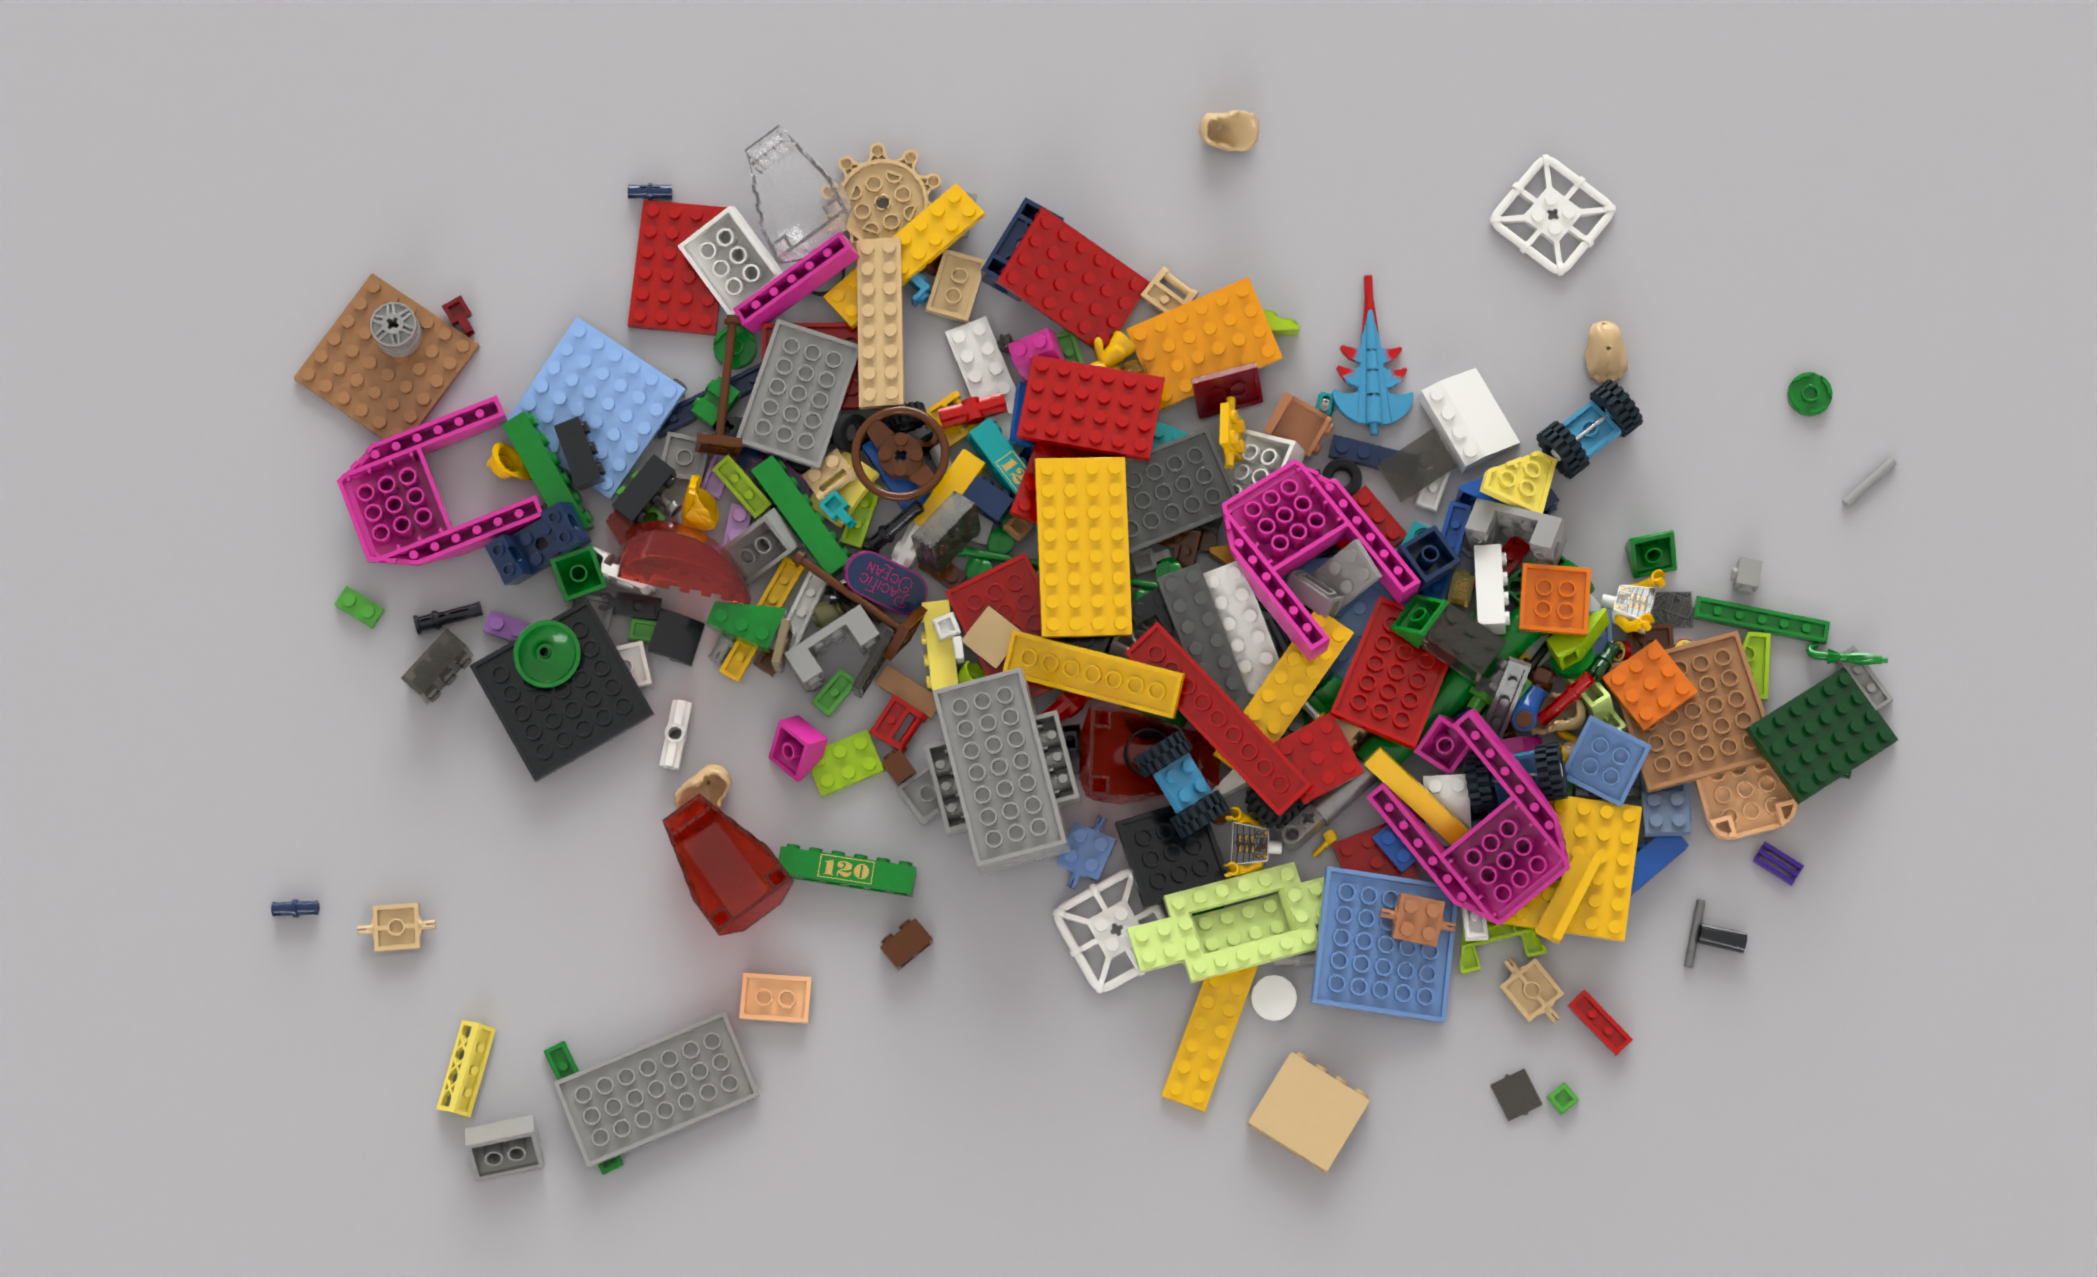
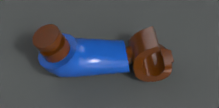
M1546 666L1536 667L1527 678L1532 684L1514 708L1511 716L1512 724L1519 731L1527 732L1535 727L1542 703L1547 692H1550L1556 673Z

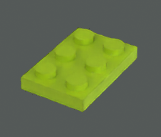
M867 729L827 745L823 758L811 770L821 797L885 772Z

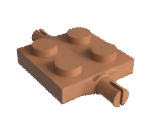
M1399 893L1394 910L1381 907L1379 911L1384 912L1379 913V917L1392 919L1391 938L1437 947L1439 934L1442 930L1451 932L1456 930V928H1452L1456 927V923L1443 921L1444 901Z

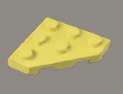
M1535 451L1522 458L1519 457L1508 461L1498 467H1492L1484 473L1479 491L1510 506L1543 513L1557 459L1541 451Z

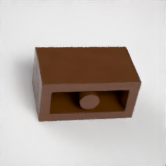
M916 918L912 921L910 919L906 920L899 926V932L894 936L891 933L881 941L883 944L880 946L881 951L898 971L933 943V938Z

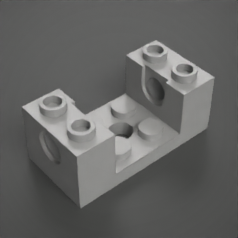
M1480 498L1476 499L1465 526L1471 551L1474 552V545L1496 544L1500 533H1503L1507 537L1515 536L1529 542L1530 550L1533 551L1534 555L1533 564L1558 565L1567 542L1563 518Z
M860 604L784 653L788 666L806 692L818 690L823 686L822 682L825 681L823 670L814 656L820 657L827 652V648L832 644H840L846 639V635L849 634L863 656L867 653L871 655L880 648L879 645L882 644L880 633Z

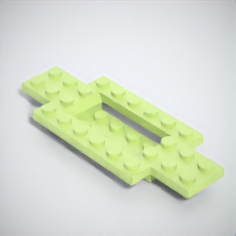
M1291 862L1164 895L1163 900L1169 915L1168 918L1137 925L1126 930L1139 972L1144 973L1182 963V965H1185L1190 983L1316 950L1318 936L1316 927L1319 926L1324 877L1301 882L1295 863ZM1278 891L1275 895L1192 916L1193 913Z

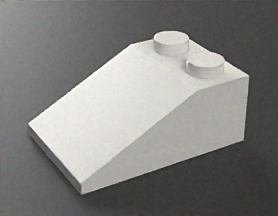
M1466 774L1423 776V787L1471 830V810L1465 779ZM1425 821V825L1443 847L1451 846L1448 841Z

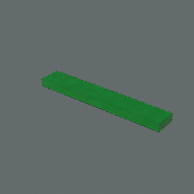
M1696 596L1692 619L1762 633H1771L1772 635L1823 645L1827 643L1830 626L1829 621L1702 596Z
M565 1041L544 1050L557 1080L579 1072ZM620 1155L598 1164L602 1175L624 1165Z

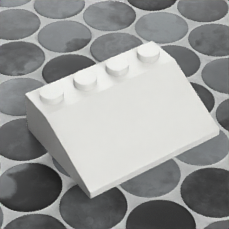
M728 206L678 245V248L728 315H735L733 308L783 273L735 206Z
M1476 368L1441 380L1423 389L1418 397L1462 474L1520 444V441Z
M1246 429V432L1243 433L1245 453L1242 455V462H1234V468L1225 469L1236 494L1292 460L1302 463L1306 452L1296 441Z

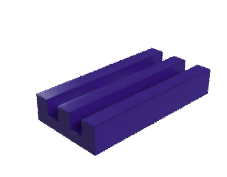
M1766 841L1752 861L1790 886L1793 885L1804 865ZM1765 849L1768 850L1769 852H1771L1772 854L1776 855L1777 857H1779V858L1782 859L1783 861H1785V862H1787L1788 864H1790L1791 866L1795 867L1796 870H1793L1792 868H1790L1789 866L1785 865L1784 863H1782V862L1779 861L1778 859H1776V858H1774L1773 856H1771L1770 854L1766 853L1764 850H1765ZM1761 856L1791 874L1792 877L1789 878L1759 858Z

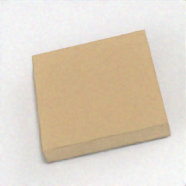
M988 606L962 638V643L997 669L1006 658L1012 630H1020Z

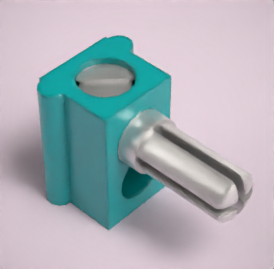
M1321 392V394H1318L1315 408L1332 417L1334 408L1332 394Z

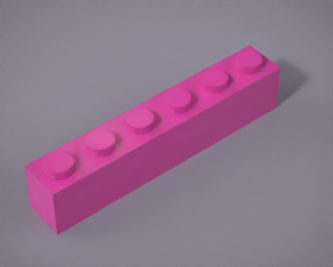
M838 232L733 308V310L740 317L742 325L754 334L762 328V323H770L860 256L851 242L841 232Z

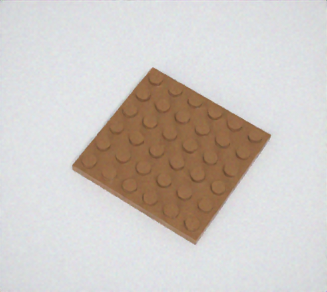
M372 273L294 376V380L381 439H386L422 425L479 349L480 345ZM400 302L407 305L414 312L422 329V341L412 354L405 357H392L385 354L379 348L370 330V319L374 311L383 304Z
M1738 630L1665 650L1697 689L1698 694L1645 732L1641 731L1618 702L1623 720L1627 725L1628 734L1653 745L1640 770L1647 793L1767 762L1745 731L1748 726L1766 716ZM1624 661L1613 663L1611 668L1607 670L1608 673Z

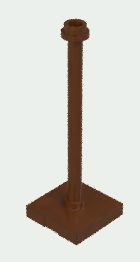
M727 315L724 320V324L728 325L716 432L714 435L698 433L695 452L722 456L730 454L732 457L739 458L743 438L725 436L724 432L736 328L741 326V321L737 315Z
M799 550L792 559L796 567L803 566L857 605L860 604L865 611L894 630L895 636L883 656L892 661L911 641L928 610L920 605L903 623H898L807 559L806 552Z

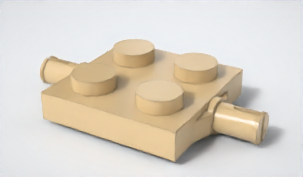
M419 903L372 906L373 918L371 925H358L357 934H371L374 939V951L376 953L421 949L423 930L436 929V920L422 921Z
M1511 957L1508 958L1503 964L1506 965L1512 974L1499 987L1528 1023L1545 1013L1554 1024L1560 1017L1552 1007L1565 993L1536 958L1521 967H1518Z

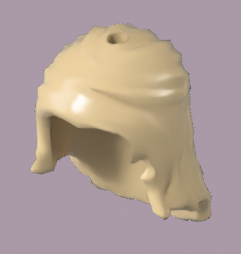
M1247 111L1210 112L1204 115L1200 121L1199 134L1203 142L1209 146L1229 152L1249 151L1258 140L1260 132L1259 120L1253 112Z
M1597 322L1589 329L1584 359L1587 362L1586 367L1589 371V377L1594 378L1598 383H1604L1610 379L1618 381L1624 376V372L1628 371L1627 350L1621 329L1614 322Z
M1549 693L1545 697L1539 712L1546 708L1560 693ZM1581 699L1575 700L1551 720L1546 727L1537 720L1535 727L1528 732L1533 736H1539L1554 731L1578 730L1586 721V707Z
M719 764L705 765L703 769L689 778L677 790V793L674 794L676 809L683 816L689 818L690 821L703 822L705 818L710 817L714 812L718 813L722 800L732 784L729 772Z

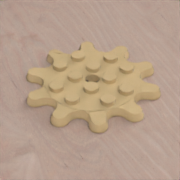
M874 143L869 149L870 156L865 163H857L850 156L840 158L838 165L844 173L843 182L838 185L826 184L821 189L822 197L835 202L837 205L835 214L825 219V229L829 232H836L838 230L849 232L850 242L857 251V240L892 238L932 204L928 199L929 193L941 185V178L935 173L926 176L916 173L915 165L919 160V155L915 150H906L902 157L892 160L887 157L883 144ZM880 199L888 200L889 205L886 209L877 206V202Z

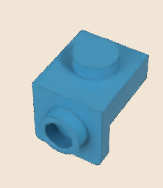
M921 272L914 275L908 282L917 291L911 298L914 307L926 303L931 293L930 285L926 283L927 279Z

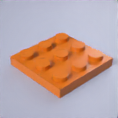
M1523 563L1518 631L1587 636L1591 568Z
M1656 639L1601 679L1642 732L1651 728L1698 694L1697 689Z

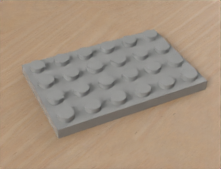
M777 319L736 436L737 438H743L742 446L820 470L858 360V344Z

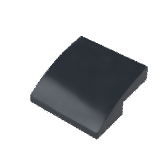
M661 608L648 652L692 667L705 624L682 614Z

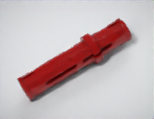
M1584 672L1575 682L1569 683L1563 693L1538 713V722L1546 727L1567 706L1582 697L1581 694L1595 683L1594 678L1588 672Z

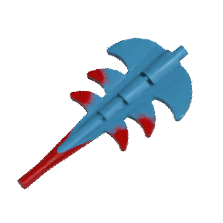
M1365 275L1361 347L1353 348L1344 345L1340 347L1342 354L1348 360L1359 363V367L1349 369L1339 365L1336 368L1341 379L1348 385L1357 388V392L1343 393L1333 390L1332 398L1342 416L1351 422L1369 426L1370 436L1379 435L1378 426L1393 424L1406 415L1412 405L1414 394L1409 392L1403 395H1395L1388 392V388L1396 386L1404 378L1407 368L1390 370L1384 367V364L1392 362L1398 357L1402 348H1381L1373 299L1372 275Z

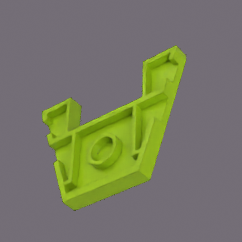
M1462 919L1460 975L1481 970L1476 946L1508 938L1521 937L1526 959L1547 954V949L1542 945L1532 928L1505 924L1498 925L1487 922L1488 940L1465 941Z

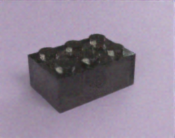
M954 491L915 531L911 538L918 563L939 575L959 553L964 551L966 545L978 536L981 525L976 505L973 501Z
M1449 603L1424 637L1421 647L1478 685L1502 652L1507 641Z
M447 628L407 670L401 679L414 694L428 705L440 697V691L446 685L449 686L455 681L456 674L461 668L465 669L469 666L474 655L468 646Z

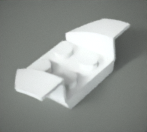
M593 547L603 557L601 572L604 578L613 585L638 595L651 596L652 593L656 592L661 580L679 584L677 580L659 573L653 574L648 582L639 573L633 572L629 574L624 572L623 567L613 563L615 555Z

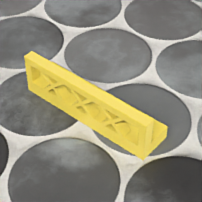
M462 1020L437 1104V1110L471 1118L495 1035V1028L477 1022ZM468 1027H472L469 1037L466 1038ZM464 1051L463 1059L460 1060L461 1052ZM458 1073L457 1080L453 1082L454 1075ZM451 1095L452 1098L448 1107L446 1106L448 1097Z

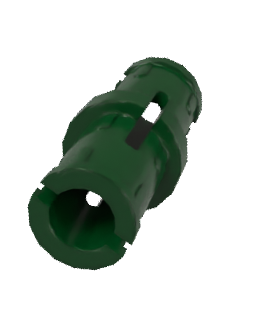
M1613 641L1607 642L1606 647L1602 653L1596 656L1594 665L1588 671L1593 678L1597 675L1595 682H1599L1605 671L1613 665V659L1620 651V646L1616 642L1612 648Z

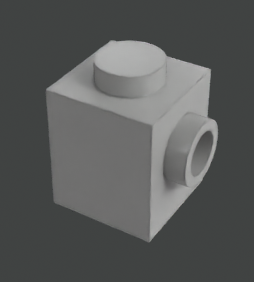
M1740 557L1736 567H1733L1730 580L1734 581L1733 588L1745 594L1755 592L1759 587L1763 561Z

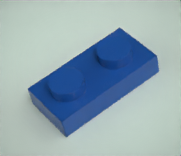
M1388 824L1372 837L1374 843L1400 873L1417 861L1415 856Z

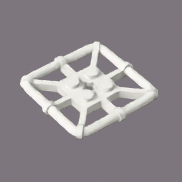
M1546 154L1536 160L1522 178L1511 186L1512 190L1494 210L1489 221L1490 225H1493L1497 232L1520 248L1521 253L1528 254L1548 271L1557 274V276H1563L1564 273L1573 267L1583 253L1595 244L1594 240L1613 218L1616 206L1607 197L1585 182L1586 179L1583 176L1579 177L1557 159ZM1543 166L1545 190L1537 199L1524 188ZM1549 166L1574 184L1565 196L1552 187ZM1580 188L1604 207L1580 209L1570 199ZM1518 195L1532 205L1524 215L1501 216ZM1555 211L1558 219H1548L1549 214L1547 212ZM1604 215L1588 235H1584L1573 227L1580 217ZM1526 223L1535 232L1525 242L1503 224ZM1569 233L1581 243L1563 264L1559 242ZM1540 235L1553 244L1555 264L1532 247Z
M1130 868L1123 869L1096 885L1094 883L1089 885L1088 889L1061 903L1052 913L1056 926L1071 950V957L1076 959L1087 981L1096 990V993L1102 994V992L1113 990L1138 975L1141 977L1145 974L1139 972L1126 930L1127 928L1140 925L1139 921L1152 914H1155L1158 920L1167 918L1162 909L1164 907L1162 904L1150 907L1136 916L1134 915L1128 904L1134 881ZM1128 877L1122 901L1107 908L1100 892ZM1093 896L1102 912L1090 919L1066 913L1067 910ZM1064 919L1087 925L1095 939L1082 946H1078ZM1112 925L1122 926L1123 929L1120 931V936H1117L1116 933H1110L1113 929ZM1096 945H1099L1105 956L1099 981L1083 955V952ZM1125 952L1133 968L1105 983L1111 960Z

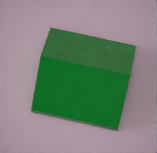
M1673 530L1630 538L1626 543L1625 549L1633 579L1650 576L1657 569L1663 572L1677 570Z
M592 545L549 560L555 582L564 602L608 587Z
M1415 594L1390 628L1419 649L1443 617L1449 603L1447 600Z

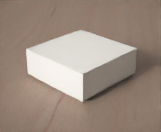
M953 612L932 619L940 642L961 634Z

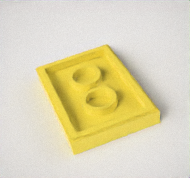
M843 452L842 455L853 469L851 454ZM861 461L865 474L874 483L880 474ZM846 472L841 474L838 478H836L829 485L823 488L822 492L826 490L828 487H830L837 480H839L842 476H844ZM859 479L849 482L838 491L841 497L851 506L846 511L849 515L853 513L868 492V489L862 485ZM813 493L810 497L813 503L811 508L815 512L819 511L824 518L842 528L845 523L840 518L834 522L818 505L821 502Z

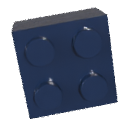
M1436 525L1402 544L1396 551L1421 581L1419 592L1455 571L1461 562Z

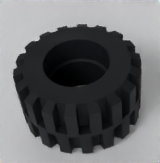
M1251 786L1248 787L1246 792L1245 804H1248L1247 811L1252 812L1251 817L1253 820L1256 818L1259 820L1258 824H1267V828H1272L1273 825H1276L1277 829L1282 828L1283 824L1286 826L1297 817L1304 806L1299 798L1279 817Z

